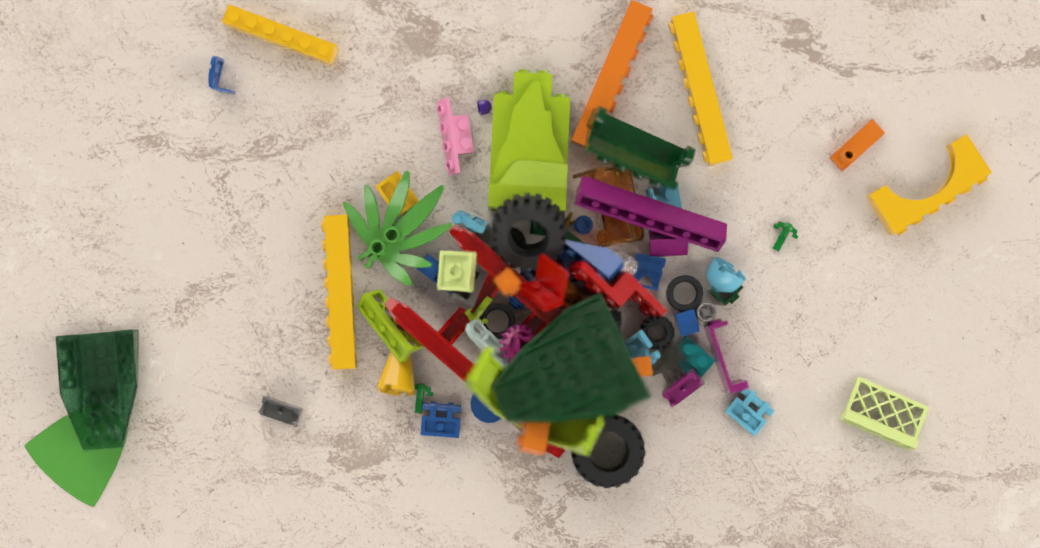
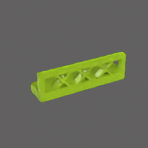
M381 289L363 294L356 307L400 363L407 361L412 352L423 349L424 346L405 329L404 331L399 330L396 327L399 324L393 317L388 316L384 312H389L384 305L388 298ZM378 296L382 303L376 301L373 297ZM407 339L412 340L416 345L411 346Z

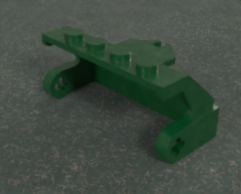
M602 106L592 110L586 124L589 130L587 132L584 152L597 157L596 161L607 165L609 162L615 165L614 169L625 172L627 170L631 172V176L636 179L643 180L645 178L654 187L660 188V186H663L670 190H676L678 182H676L678 169L690 165L696 152L695 148L688 145L683 149L608 115V109Z

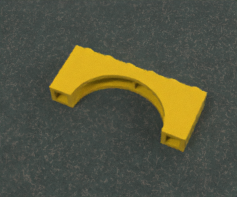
M968 134L945 146L950 156L949 175L944 185L932 196L922 200H909L893 193L887 185L866 196L890 235H901L908 230L906 227L910 224L915 226L922 222L924 215L936 213L940 210V205L952 203L956 200L955 196L959 193L964 195L972 190L971 186L975 183L980 185L988 180L987 176L992 172Z

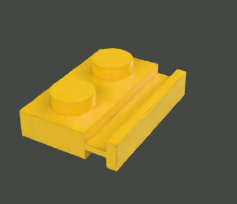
M398 170L375 186L388 205L402 178ZM410 187L405 205L399 216L419 202Z

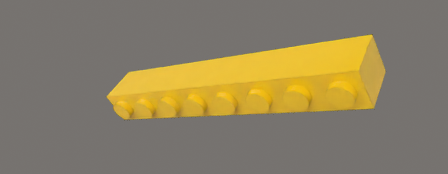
M692 11L673 16L670 20L671 23H668L670 34H674L675 41H673L675 52L679 53L680 60H678L680 71L684 72L683 84L684 88L689 91L690 96L687 97L688 104L694 110L692 118L694 125L698 126L699 129L697 138L699 144H703L704 151L702 152L704 163H708L709 167L729 162L733 159L695 12Z
M347 214L327 215L321 221L322 232H325L322 248L323 251H326L323 267L324 270H327L324 286L325 289H328V297H325L326 308H329L326 324L327 328L330 327L327 343L328 347H331L328 362L329 366H332V370L354 369L358 367L350 220Z

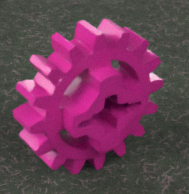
M513 325L506 329L507 333L501 334L504 340L499 341L503 345L499 351H504L505 354H503L502 358H508V364L515 357V354L517 355L537 335V333H531V327L526 328V325Z

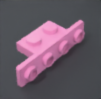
M443 98L437 101V113L439 114V128L443 138L442 148L446 157L445 167L448 171V176H453L460 173L458 155L474 153L469 115L452 116L449 98Z

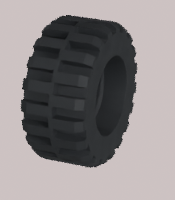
M524 193V196L521 197L517 194L513 196V200L509 198L505 200L503 206H499L496 210V215H494L492 222L491 242L492 246L495 247V253L497 256L502 255L501 260L505 264L509 262L512 268L517 269V267H521L522 271H527V268H532L533 271H536L539 255L545 254L555 262L558 259V254H562L564 244L566 243L565 217L560 212L559 206L557 204L552 205L550 198L542 199V195L537 193L535 196H530V193ZM522 220H534L541 223L547 229V235L537 243L525 244L516 240L510 233V229Z
M617 414L603 417L602 420L605 424L600 434L612 432L623 439L626 446V454L618 466L602 468L593 462L590 453L588 456L571 451V457L578 473L587 482L597 487L601 486L608 489L610 487H621L622 484H627L634 476L636 477L640 467L644 464L643 460L646 450L641 432L631 421Z

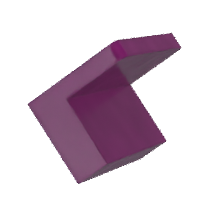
M648 229L650 257L682 256L688 254V242Z

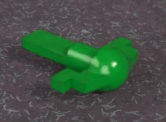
M778 222L777 225H773L777 230L779 227L783 228L773 247L776 251H780L790 232L793 233L791 237L798 238V235H796L798 231L791 223Z
M424 383L415 384V390H417L415 413L422 414L424 391L427 392V396H433L434 392H431V387L426 386Z

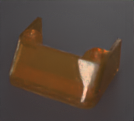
M605 167L572 175L573 179L586 176L636 193L633 177L631 176L632 173L627 170L621 172L614 169V167ZM601 214L604 229L598 231L596 237L598 245L594 246L610 248L643 240V227Z

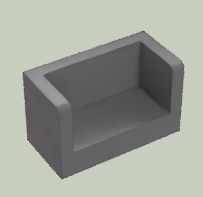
M476 267L474 292L450 291L447 301L465 310L473 308L487 272Z

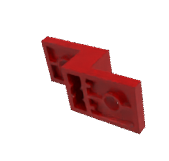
M573 261L567 267L571 271L572 277L578 281L581 280L585 284L584 288L589 293H594L595 295L601 293L607 307H622L629 300L632 303L635 302L639 306V311L646 316H664L668 311L628 271H620L608 284L585 261Z

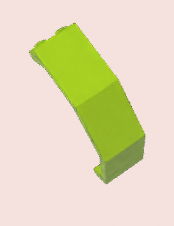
M487 345L479 355L464 384L494 414L506 420L491 387L505 368L491 355L494 349ZM603 417L550 423L547 443L588 456L605 424L602 420ZM511 423L522 430L520 423Z

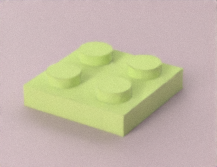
M440 251L437 290L474 292L477 253Z

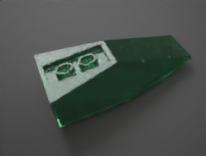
M139 329L55 336L59 392L83 451L123 447L138 390Z

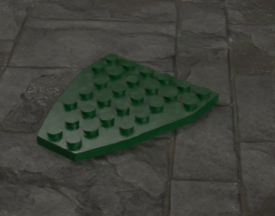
M601 293L561 312L517 353L491 385L507 423H558L614 416L651 399L650 393Z

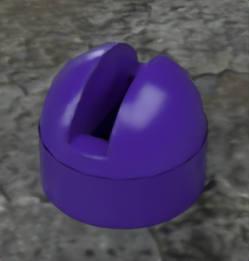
M488 100L477 101L480 116L486 115L491 111L492 105Z

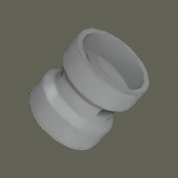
M701 303L695 310L697 319L702 322L713 320L717 313L715 306L711 303Z

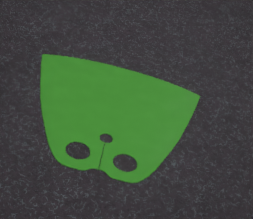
M94 402L59 419L24 446L36 464L57 485L81 502L94 507L118 464L126 443L128 427L121 419L113 418L109 413V409L103 403ZM95 409H99L103 413V418L98 422L91 419V412ZM112 425L119 426L121 433L118 437L109 435L108 431ZM99 431L100 435L94 437L93 432Z

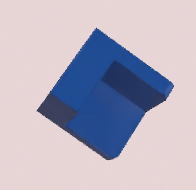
M694 309L673 315L681 336L700 332Z

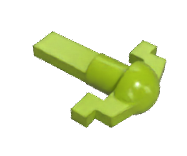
M486 296L473 314L470 312L471 309L467 310L465 314L469 321L478 319L481 323L487 324L489 322L487 319L480 320L479 318L492 299Z

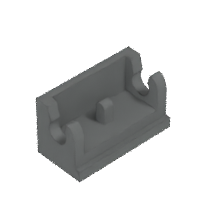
M268 396L263 397V404L258 412L260 415L297 427L303 408Z

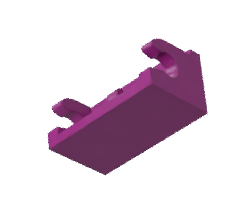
M693 368L662 391V396L664 399H668L671 407H674L703 386L705 382Z

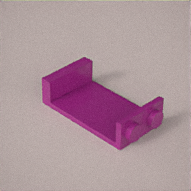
M720 318L707 322L708 326H705L704 329L725 392L732 394L748 389L747 380L730 381L714 329L728 325V321H722Z

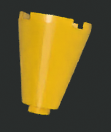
M390 351L377 384V391L380 390L381 393L400 396L403 393H406V396L415 395L412 353L407 361L400 363Z

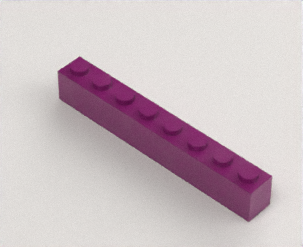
M586 176L582 177L577 186L574 202L576 206L719 252L726 242L727 223Z

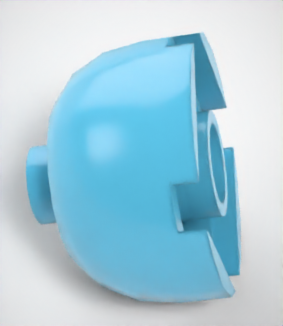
M719 257L712 259L706 271L708 282L711 284L710 288L717 293L721 291L724 293L734 292L743 284L746 277L740 270L736 272L733 269L734 265Z

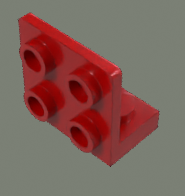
M545 254L539 255L535 280L520 285L519 292L543 311L547 312L563 305L569 272Z

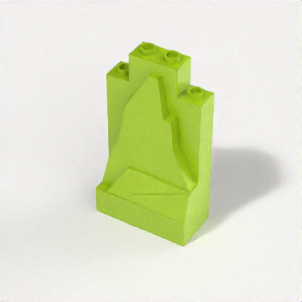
M519 69L518 72H514L513 95H509L507 91H498V94H494L488 210L496 211L499 206H503L504 201L508 198L513 200L514 195L519 194L521 197L524 196V193H530V196H535L537 193L542 195V199L550 198L552 205L557 204L560 212L565 214L570 97H566L567 95L555 94V97H551L552 74H548L549 71L538 70L537 73H529L530 70Z

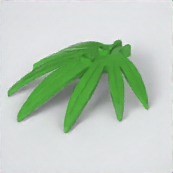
M405 171L390 200L382 228L379 227L380 216L377 201L368 185L364 186V204L369 228L364 218L353 206L347 202H343V206L355 231L369 247L364 254L357 257L361 261L367 257L369 258L364 267L369 269L375 261L379 260L395 279L408 286H412L413 282L410 275L397 262L414 268L432 267V263L415 255L401 254L400 251L413 249L437 239L452 227V223L432 227L405 240L428 218L445 189L444 185L434 189L416 203L394 226L405 205L409 191L410 172Z

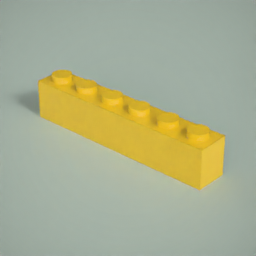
M228 4L222 19V23L226 27L329 66L333 65L339 50L334 43Z

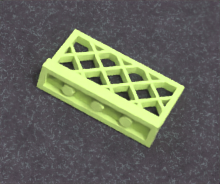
M858 376L845 410L841 413L839 420L910 451L917 448V439L929 407ZM860 383L867 386L869 394L860 395L858 390ZM879 391L883 392L887 401L880 404L874 394ZM871 395L875 406L867 409L862 398ZM896 399L901 400L905 409L896 411L892 401ZM859 400L863 411L858 413L850 410L852 403ZM889 403L893 413L884 417L880 406ZM917 407L922 409L920 417L914 419L910 408ZM877 408L881 418L878 420L871 419L868 411ZM906 411L910 421L902 424L898 413ZM894 415L898 426L895 428L889 427L886 418ZM912 423L915 430L913 437L906 434L903 426Z

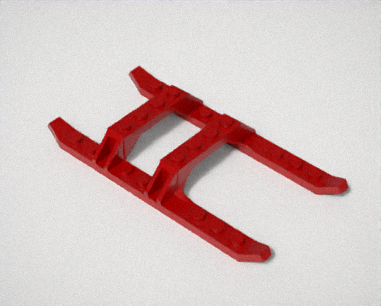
M456 224L449 230L456 243L464 252L477 253L476 262L489 273L484 280L474 307L470 310L472 314L486 296L493 299L500 291L493 280L508 267L521 282L518 285L519 288L520 285L528 283L508 263L505 264L501 257L497 256L474 233ZM519 290L513 294L532 311L521 324L526 325V328L531 327L532 334L537 333L538 335L562 312L558 308L545 312L522 295ZM390 297L384 305L394 320L465 382L474 364L452 344L464 332L466 325L470 322L465 314L467 310L459 307L437 332L409 306ZM547 443V453L560 458L565 452L564 448Z

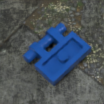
M431 401V403L423 402V410H430V416H422L420 435L459 438L461 418H453V412L461 413L462 405H454L453 402H448V404H440L437 401ZM436 411L447 412V417H436Z

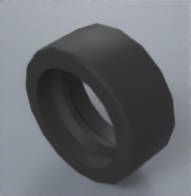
M678 276L672 279L667 286V301L675 310L683 312L695 309L702 302L703 287L692 276ZM681 282L690 283L696 291L695 299L686 305L679 304L673 295L674 288Z
M501 303L488 305L479 318L480 320L486 319L491 311L501 310L509 318L507 328L515 325L513 311L507 305ZM484 323L483 326H485V328H486L487 330H490V329L487 327V325ZM506 329L496 333L491 331L497 339H502L501 334L507 333Z

